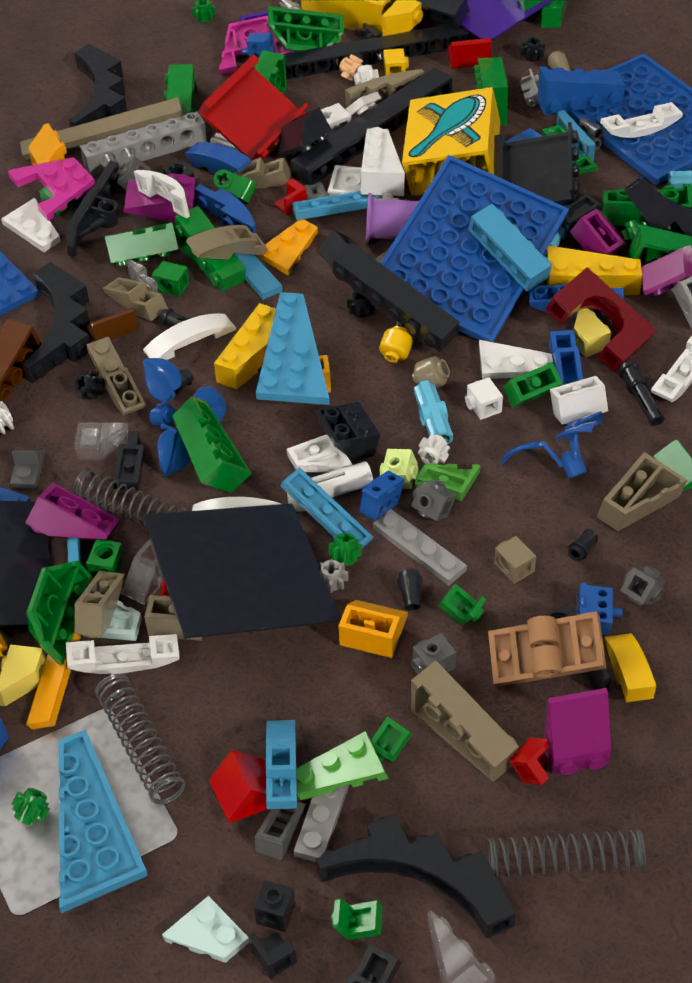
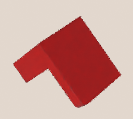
M293 178L286 182L287 196L275 202V207L287 216L293 213V202L306 200L307 197L306 188Z
M530 737L509 760L524 783L543 785L549 778L542 768L548 761L544 753L550 746L548 739Z

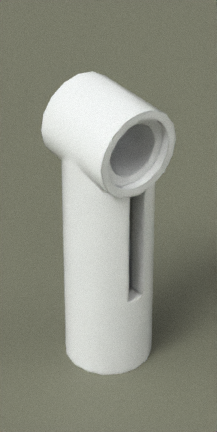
M364 461L312 477L311 479L333 498L364 488L371 483L373 476L368 463ZM287 493L288 504L292 503L295 511H306Z

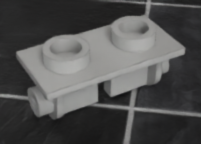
M530 68L531 75L523 77L520 80V86L524 93L526 104L534 107L538 104L539 76L538 74L534 75Z

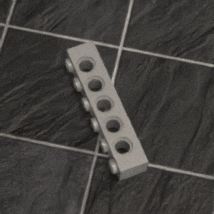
M198 112L188 113L156 124H149L146 127L88 142L87 144L80 145L83 164L87 172L94 176L101 174L110 160L118 162V168H120L134 156L140 161H145L192 147L197 142H207L205 122Z

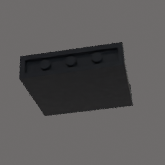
M568 122V132L506 143L503 134L495 135L494 175L562 206L571 204L576 201V194H580L579 182L576 180V177L580 175L579 166L576 163V160H579L578 147H575V144L579 143L577 130H573L572 123Z

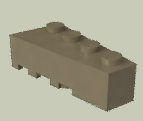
M436 660L411 680V711L490 780L494 782L512 766L509 760L519 750L517 742L480 707Z

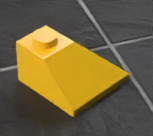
M397 0L382 15V36L412 30L423 17L421 2Z

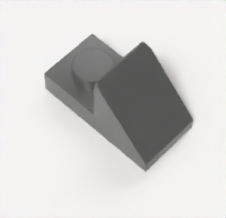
M20 449L12 451L15 466L10 481L11 489L36 490L46 454L45 450Z

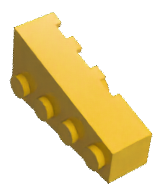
M555 246L547 248L546 257L552 265L547 285L568 284L588 267L610 288H623L624 295H640L642 269L639 259Z
M261 303L257 305L214 362L217 383L239 389L258 373V369L263 365L276 308Z

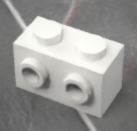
M597 376L550 389L553 413L561 424H570L595 412L601 411L604 413L608 411L605 385Z

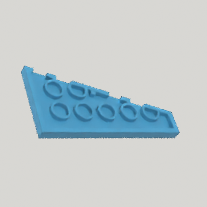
M280 292L256 390V399L330 405L303 294Z
M86 729L58 740L60 774L59 909L61 914L148 876Z

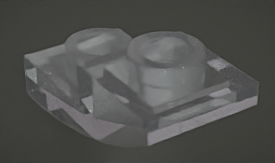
M128 259L126 262L130 280L144 282L148 291L159 293L157 281L147 276L146 267Z

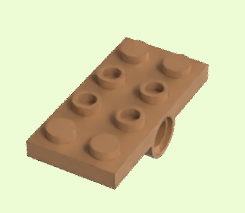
M597 611L558 619L552 616H536L530 618L525 625L488 631L493 683L496 687L606 669L600 617Z

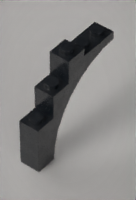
M90 44L74 52L77 68L93 81L95 87L88 103L80 112L69 119L70 127L127 112L121 61Z
M642 175L624 188L626 194L651 227L669 231L673 227L672 223L676 221L685 235L692 236V207L683 206L666 198L655 190Z
M49 262L33 273L37 289L53 305L55 317L52 329L46 340L34 354L22 363L26 380L31 383L39 378H43L50 370L61 365L67 358L75 362L81 357H85L88 354L86 344L90 343L88 334L84 332L87 329L86 326L90 324L88 311L84 308L86 303L89 302L87 287L52 262Z
M395 814L389 817H379L367 825V838H357L345 847L338 850H328L316 858L317 873L322 882L344 875L374 872L392 873L413 878L437 888L456 901L474 919L486 939L515 926L516 913L482 851L475 854H465L456 862H453L438 832L430 836H420L410 844Z

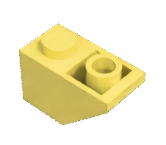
M588 308L578 311L574 325L576 347L587 358L602 351L605 345L610 342L611 331L607 325H604L597 318L593 311H590Z
M10 645L7 655L3 656L1 662L0 706H7L38 687L46 661L43 648Z

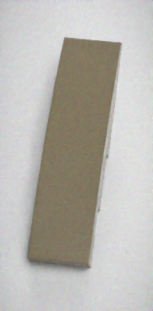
M418 69L390 74L345 90L346 107L350 106L360 97L374 92H378L381 97L376 102L378 103L424 75V71Z

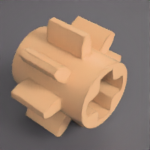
M352 54L349 58L345 57L340 63L341 76L353 81L355 73H358L357 68L363 66V60Z

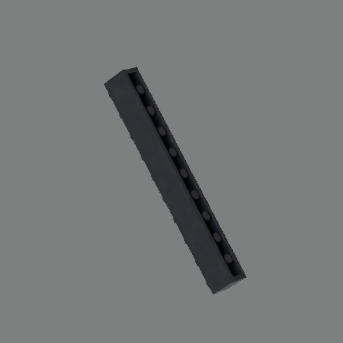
M436 68L431 69L321 142L315 144L309 150L291 160L292 177L305 185H314L332 173L335 165L342 166L364 152L367 128L380 127L388 129L389 134L407 123L410 100L451 94L452 77Z

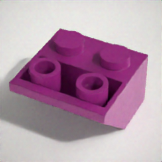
M598 209L581 217L570 231L587 252L615 256L629 247L628 243L603 212Z
M690 245L642 267L643 292L645 295L653 292L654 296H657L676 287L679 282L692 277V248Z

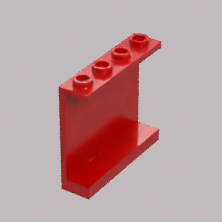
M254 54L203 102L198 111L200 116L239 152L249 157L251 161L258 158L263 160L270 153L268 149L271 146L275 148L280 143L282 127L296 117L305 114L304 112L309 106L305 103L298 109L255 69L259 59Z

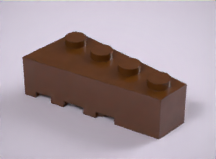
M7 319L4 326L0 328V401L3 403L12 394L11 388L19 385L23 380L24 370L22 363L42 345L31 325Z

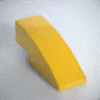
M632 633L604 637L617 683L621 685L625 701L633 702L654 699L656 683L647 659Z

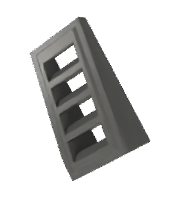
M297 801V808L283 809L294 813L292 816L280 812L281 809H271L255 835V851L282 860L305 812L306 804ZM276 819L286 822L288 824L277 822ZM271 829L281 832L282 834L271 832Z

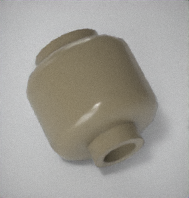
M432 356L416 363L412 377L416 385L421 381L428 380L438 388L446 384L450 371L445 360Z

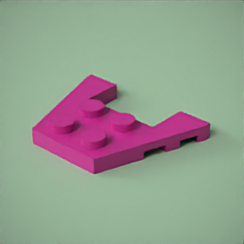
M268 16L229 24L225 39V49L221 56L222 62L219 65L220 74L233 73L238 70L235 57L243 55L242 48H247L246 41L249 33L271 32L273 34L268 27ZM273 34L276 53L286 54L293 52L285 51Z
M74 157L8 171L9 178L17 187L38 179L54 196L37 204L39 212L47 221L54 218L56 211H63L67 208L69 201L73 198L79 199L95 185L94 178Z

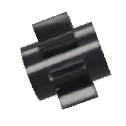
M530 37L526 42H522L521 56H525L526 60L533 62L539 60L540 57H544L545 44H541L539 38Z
M352 292V298H347V308H349L350 315L354 314L358 318L370 316V310H375V306L362 294Z
M82 371V374L77 376L75 388L76 392H82L81 398L88 400L91 398L98 399V395L103 393L105 382L104 378L98 377L99 371Z

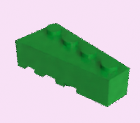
M199 206L189 210L190 217L184 218L181 215L175 216L174 232L178 247L210 279L214 286H217L223 292L245 281L246 268L235 253L232 254L229 260L199 258L192 253V249L186 240L198 233L215 228Z
M192 396L172 415L176 428L182 437L202 484L214 487L219 491L223 490L231 493L252 474L206 401Z

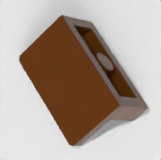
M133 308L92 322L86 326L93 342L106 337L112 340L138 330L136 314Z

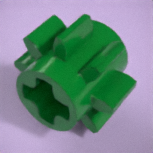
M197 0L194 3L195 7H191L192 16H195V20L200 22H208L216 14L215 6L209 0Z
M637 218L624 223L626 229L622 230L625 241L630 239L632 244L640 224L649 226L647 221L642 223L641 218Z
M341 533L334 538V542L329 543V555H333V560L344 563V566H349L357 561V556H362V544H358V539L353 534Z
M27 788L24 794L17 792L11 803L13 805L12 810L15 811L14 817L26 825H34L37 819L44 821L50 810L48 808L49 803L46 802L47 796L35 788Z

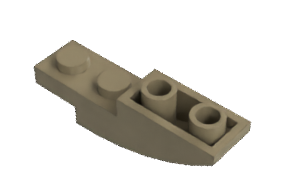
M246 225L218 227L198 233L186 240L192 249V253L199 258L229 260L233 253L264 255L268 249L256 233H252Z
M109 337L86 344L87 351L96 366V370L99 371V377L104 378L105 388L120 412L126 415L146 407V403L127 367L125 368Z

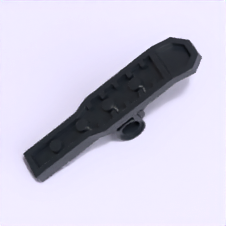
M109 161L99 179L89 189L69 221L67 233L68 256H77V247L82 243L83 237L87 234L94 232L100 227L112 228L118 223V205L114 200L107 198L111 196L112 188L117 184L119 177L118 162Z

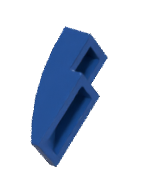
M197 142L185 153L192 167H207L210 174H215L223 169L232 173H239L251 162L249 157L234 149L210 142Z
M574 330L550 332L548 339L550 353L552 354L553 364L563 383L562 385L583 380L579 348L576 347Z

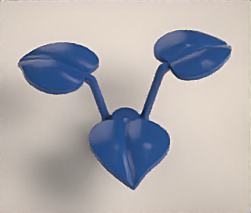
M149 358L142 360L145 370L146 387L154 399L163 401L151 410L150 421L154 426H161V429H167L162 432L158 440V458L163 476H169L183 469L191 460L182 437L179 436V431L169 426L175 423L172 415L177 410L167 404L175 397L173 390L178 389L181 385V375L178 368L172 362L161 358ZM205 386L199 388L195 392L194 397L206 401L220 422L226 412L225 399L212 387Z
M601 411L578 419L565 426V431L556 436L557 441L566 437L569 439L571 450L561 454L563 459L560 460L544 441H534L511 449L502 458L501 465L517 452L532 448H544L557 462L558 467H564L568 479L587 472L580 454L577 434L592 432L594 427L598 424L601 425L604 417Z

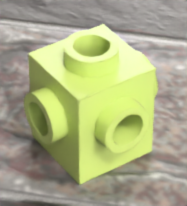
M387 449L384 463L380 465V476L389 470L405 479L402 489H412L413 481L418 475V463L412 450Z

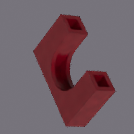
M588 267L555 294L545 308L561 325L576 312L586 308L596 309L606 314L613 322L616 334L605 345L597 358L613 372H616L621 365L626 363L656 332V329L648 321L640 316Z

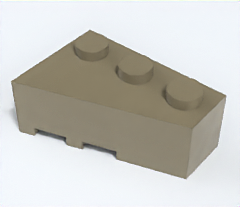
M644 452L603 499L597 518L615 530L620 531L680 497L688 480Z

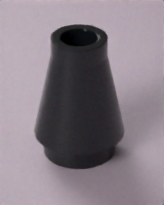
M403 570L399 573L397 584L405 603V609L408 611L419 610L421 608L423 577L418 570Z

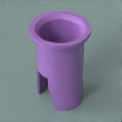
M368 193L365 243L369 244V240L373 238L396 239L419 201L376 199L374 196H371L372 193Z

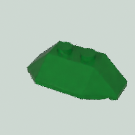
M268 7V27L285 51L297 52L331 46L344 34L343 15Z
M78 560L42 568L26 612L29 631L43 650L59 665H63L67 656L66 642H71L75 631V603L92 579V575Z

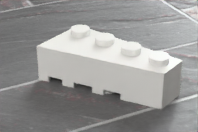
M380 127L367 128L361 168V194L368 195V193H372V195H382V193H392L393 196H404L405 173L388 129Z

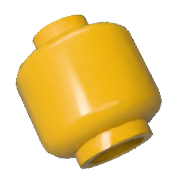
M394 326L384 332L379 350L389 362L396 363L398 360H405L411 350L413 338L404 327Z

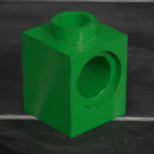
M162 261L152 275L155 291L180 297L189 284L187 267Z
M95 540L86 563L92 579H94L99 571L120 572L124 561L121 543L112 540Z

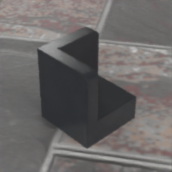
M278 932L271 934L260 942L255 934L249 937L251 951L270 979L297 963L296 949L289 940L284 942Z

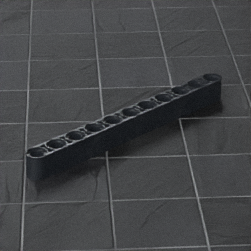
M442 25L284 54L286 80L340 70L341 61L345 57L349 58L351 54L363 60L362 65L364 66L384 62V50L403 49L404 56L409 58L446 51L451 42L479 38L461 25L459 28Z

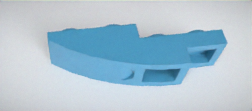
M295 720L267 721L266 724L267 809L297 808Z

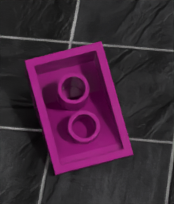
M175 173L167 174V176L173 178L182 186L188 209H192L195 178ZM136 180L128 181L123 212L175 223V216L179 214L174 212L172 202L158 194L148 197L138 190Z
M52 483L38 497L25 523L30 525L35 532L48 536L107 539L121 519L61 486Z
M606 688L548 698L544 739H548L550 742V746L545 750V754L548 758L552 775L560 773L562 775H570L577 770L586 768L597 770L609 764L611 738L608 691Z

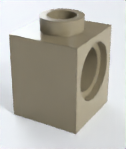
M515 536L508 541L501 542L495 548L494 564L515 584L535 572L536 555Z

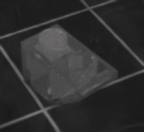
M78 422L74 441L77 459L104 460L116 452L119 444L127 443L128 424Z
M150 539L134 556L122 590L123 595L143 605L149 600L150 595H153L163 583V576Z

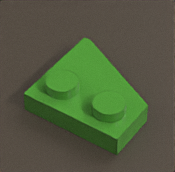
M425 464L416 476L415 486L431 480H438L446 485V489L457 495V500L462 501L480 473V465L472 464V469H457V464Z

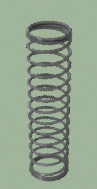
M90 469L81 471L73 485V494L77 495V487L80 482L79 496L81 498L87 497L88 500L86 501L90 503L95 498L96 503H92L93 505H97V507L105 509L109 513L113 512L116 516H122L125 520L130 519L132 523H138L141 527H145V524H141L140 521L143 520V517L139 520V513L147 497H150V504L145 514H149L151 506L156 500L159 501V505L155 514L159 513L164 504H167L166 513H169L173 507H175V512L186 511L185 508L178 511L176 505H172L169 508L168 501L161 504L159 498H155L152 501L151 494L144 497L143 491L136 493L134 487L127 490L126 484L119 486L117 480L111 482L109 477L103 479L101 474L95 475L94 471ZM90 473V483L85 493L81 496L82 483L87 474ZM97 476H100L101 482L98 485L97 491L89 499V493L93 488L94 480ZM108 479L109 486L107 487L105 495L99 502H97L98 493L102 487V483L104 482V480ZM113 483H117V490L113 499L106 506V497ZM122 486H125V494L122 501L114 509V502L118 491ZM130 490H133L134 495L131 500V503L128 506V508L124 512H122L123 503L126 498V495ZM141 493V503L136 512L131 516L132 504L136 496ZM104 500V507L99 506L98 504ZM112 504V510H108L107 507ZM119 507L121 514L115 512ZM129 510V517H125L123 514ZM136 514L138 521H134L132 519Z
M112 674L100 681L95 689V695L103 706L104 712L108 715L113 729L117 731V736L121 739L122 746L126 748V754L130 756L131 763L135 765V771L139 774L140 780L149 792L151 801L154 804L169 803L183 793L186 783L181 778V773L175 771L176 764L170 763L172 760L171 756L166 754L167 748L161 745L162 739L156 737L158 734L157 730L152 728L153 722L148 720V714L143 712L144 706L139 704V697L135 695V689L130 687L131 683L125 674ZM115 678H124L110 683L99 695V690L105 683ZM126 681L123 688L116 690L110 696L102 697L105 690L111 685ZM129 689L132 690V695L119 699L113 706H106L109 700L117 699ZM133 697L137 699V703L124 707L115 715L111 714L113 708L124 706ZM129 698L126 702L117 705L122 700ZM134 706L132 709L128 710L127 712L122 713V712H123L124 710H126L127 708ZM137 706L141 707V712L127 716L121 723L115 722L118 716L130 713ZM142 714L146 715L145 720L134 723L126 731L120 730L123 724L133 722ZM137 715L135 718H133V719H131V720H129V721H126V720H128L129 718H131L132 716ZM146 722L150 723V728L136 733L131 739H124L126 733L138 730ZM142 723V724L139 725L138 727H136V728H134V729H131L132 727H134V726H136V725ZM150 731L155 732L154 737L143 740L136 747H129L131 741L141 739ZM155 739L159 740V745L147 749L140 756H133L136 749L148 746ZM159 748L164 749L163 754L151 758L145 764H138L141 758L153 754ZM164 756L169 758L168 763L157 766L150 773H142L146 766L155 764ZM168 765L173 766V771L165 773L153 782L147 781L150 775L159 773ZM172 774H177V775H178V777H175V776H174V777H170V776H171ZM142 775H148L145 780ZM179 781L182 782L181 788L172 796L166 799L154 798L155 793L169 790ZM170 782H174V783H173L172 785H170L169 787L164 788V789H162V790H158V789H160L162 786H164V785H166V784H168V783H170Z
M640 829L634 832L629 830L626 840L624 835L617 831L614 841L611 834L606 831L602 837V842L599 835L594 832L590 843L587 836L581 833L578 844L575 836L571 833L568 835L566 845L563 837L558 834L554 846L551 838L546 835L542 847L539 838L535 835L531 841V849L527 839L523 836L519 842V853L515 840L510 837L507 844V855L504 843L499 837L496 843L494 838L488 839V862L497 878L498 846L500 841L506 875L509 877L510 844L512 840L518 874L521 877V853L524 839L528 853L530 873L533 876V849L536 839L541 857L542 872L545 875V846L548 838L553 856L554 872L557 874V844L560 837L565 855L566 872L569 874V842L572 837L577 854L578 871L581 873V841L584 836L589 852L590 871L593 872L592 849L594 835H596L601 851L602 870L605 871L604 845L606 834H608L613 850L614 870L617 871L616 842L617 836L620 834L625 849L626 869L629 870L628 840L630 833H632L635 863L639 870H643L646 865V849L643 833Z

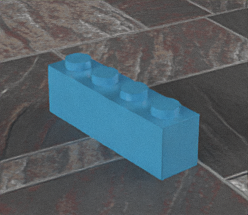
M491 204L471 216L469 231L527 292L548 279L552 266L548 258L543 256L535 248L534 244L520 233L518 227L513 225L501 210H498Z

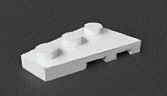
M35 198L1 219L4 226L43 252L61 242L60 236L51 222L47 221L39 212L38 202Z
M479 340L482 379L488 377L490 379L515 378L553 362L551 353Z

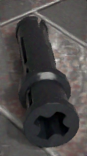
M635 361L624 363L618 369V374L621 378H624L626 389L636 397L650 426L662 424L665 418L647 388V379L641 376L639 372V365Z

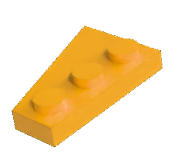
M305 219L298 220L266 243L267 251L264 255H257V257L289 276L294 264L298 263L303 251L309 247L318 234V227Z

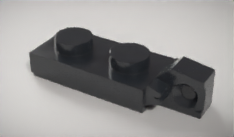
M129 431L127 443L119 444L113 481L117 480L119 486L126 484L127 490L131 487L139 490L145 454L144 444H140L139 431ZM113 483V489H117V483ZM122 486L120 490H125V486Z

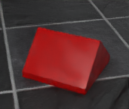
M491 38L451 42L446 50L451 68L474 67V65H478V58H491Z
M231 750L209 779L229 824L267 809L266 763L264 759Z

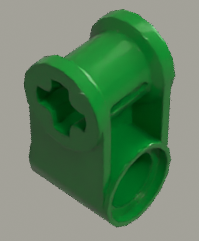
M224 169L217 171L213 178L218 189L226 190L240 202L246 204L249 203L257 186V183L251 179Z

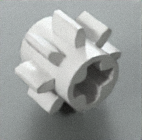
M364 65L357 68L358 73L354 75L355 85L379 78L378 69L373 70L372 65Z
M430 435L428 439L423 437L418 445L420 447L418 454L425 464H438L439 461L445 463L449 456L447 452L450 446H447L446 440L439 435Z

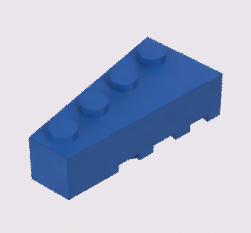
M547 67L539 68L537 102L544 115L557 114L562 110L569 112L623 102L625 84L617 71L592 70L587 72L583 71V69L569 71L564 68H556L555 70L547 69Z

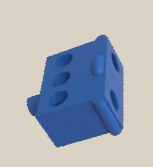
M271 32L249 33L246 41L247 48H242V54L249 55V58L253 54L259 58L262 50L276 53Z
M388 470L372 480L371 483L362 489L363 495L360 512L374 521L380 518L399 503L405 479Z
M581 583L577 594V615L597 611L600 617L602 634H609L613 624V617L621 618L623 613L622 608L613 607V588Z

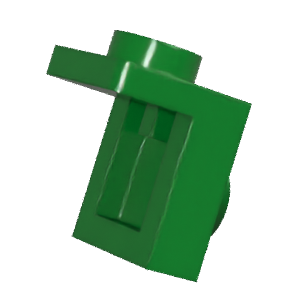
M454 584L441 600L438 607L460 625L464 626L470 620L475 622L482 615L484 609L481 607L487 599L481 596L476 601L461 587Z
M387 716L371 739V742L381 762L384 758L394 762L413 734Z
M342 898L335 899L334 911L331 915L333 928L346 940L381 935L383 906L377 900L349 905Z

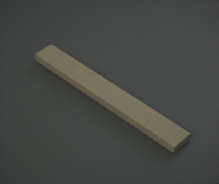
M177 97L57 131L60 142L63 141L66 149L129 130L146 127L149 124H156L170 118L183 116V112ZM34 138L20 142L24 160L31 159L28 147Z

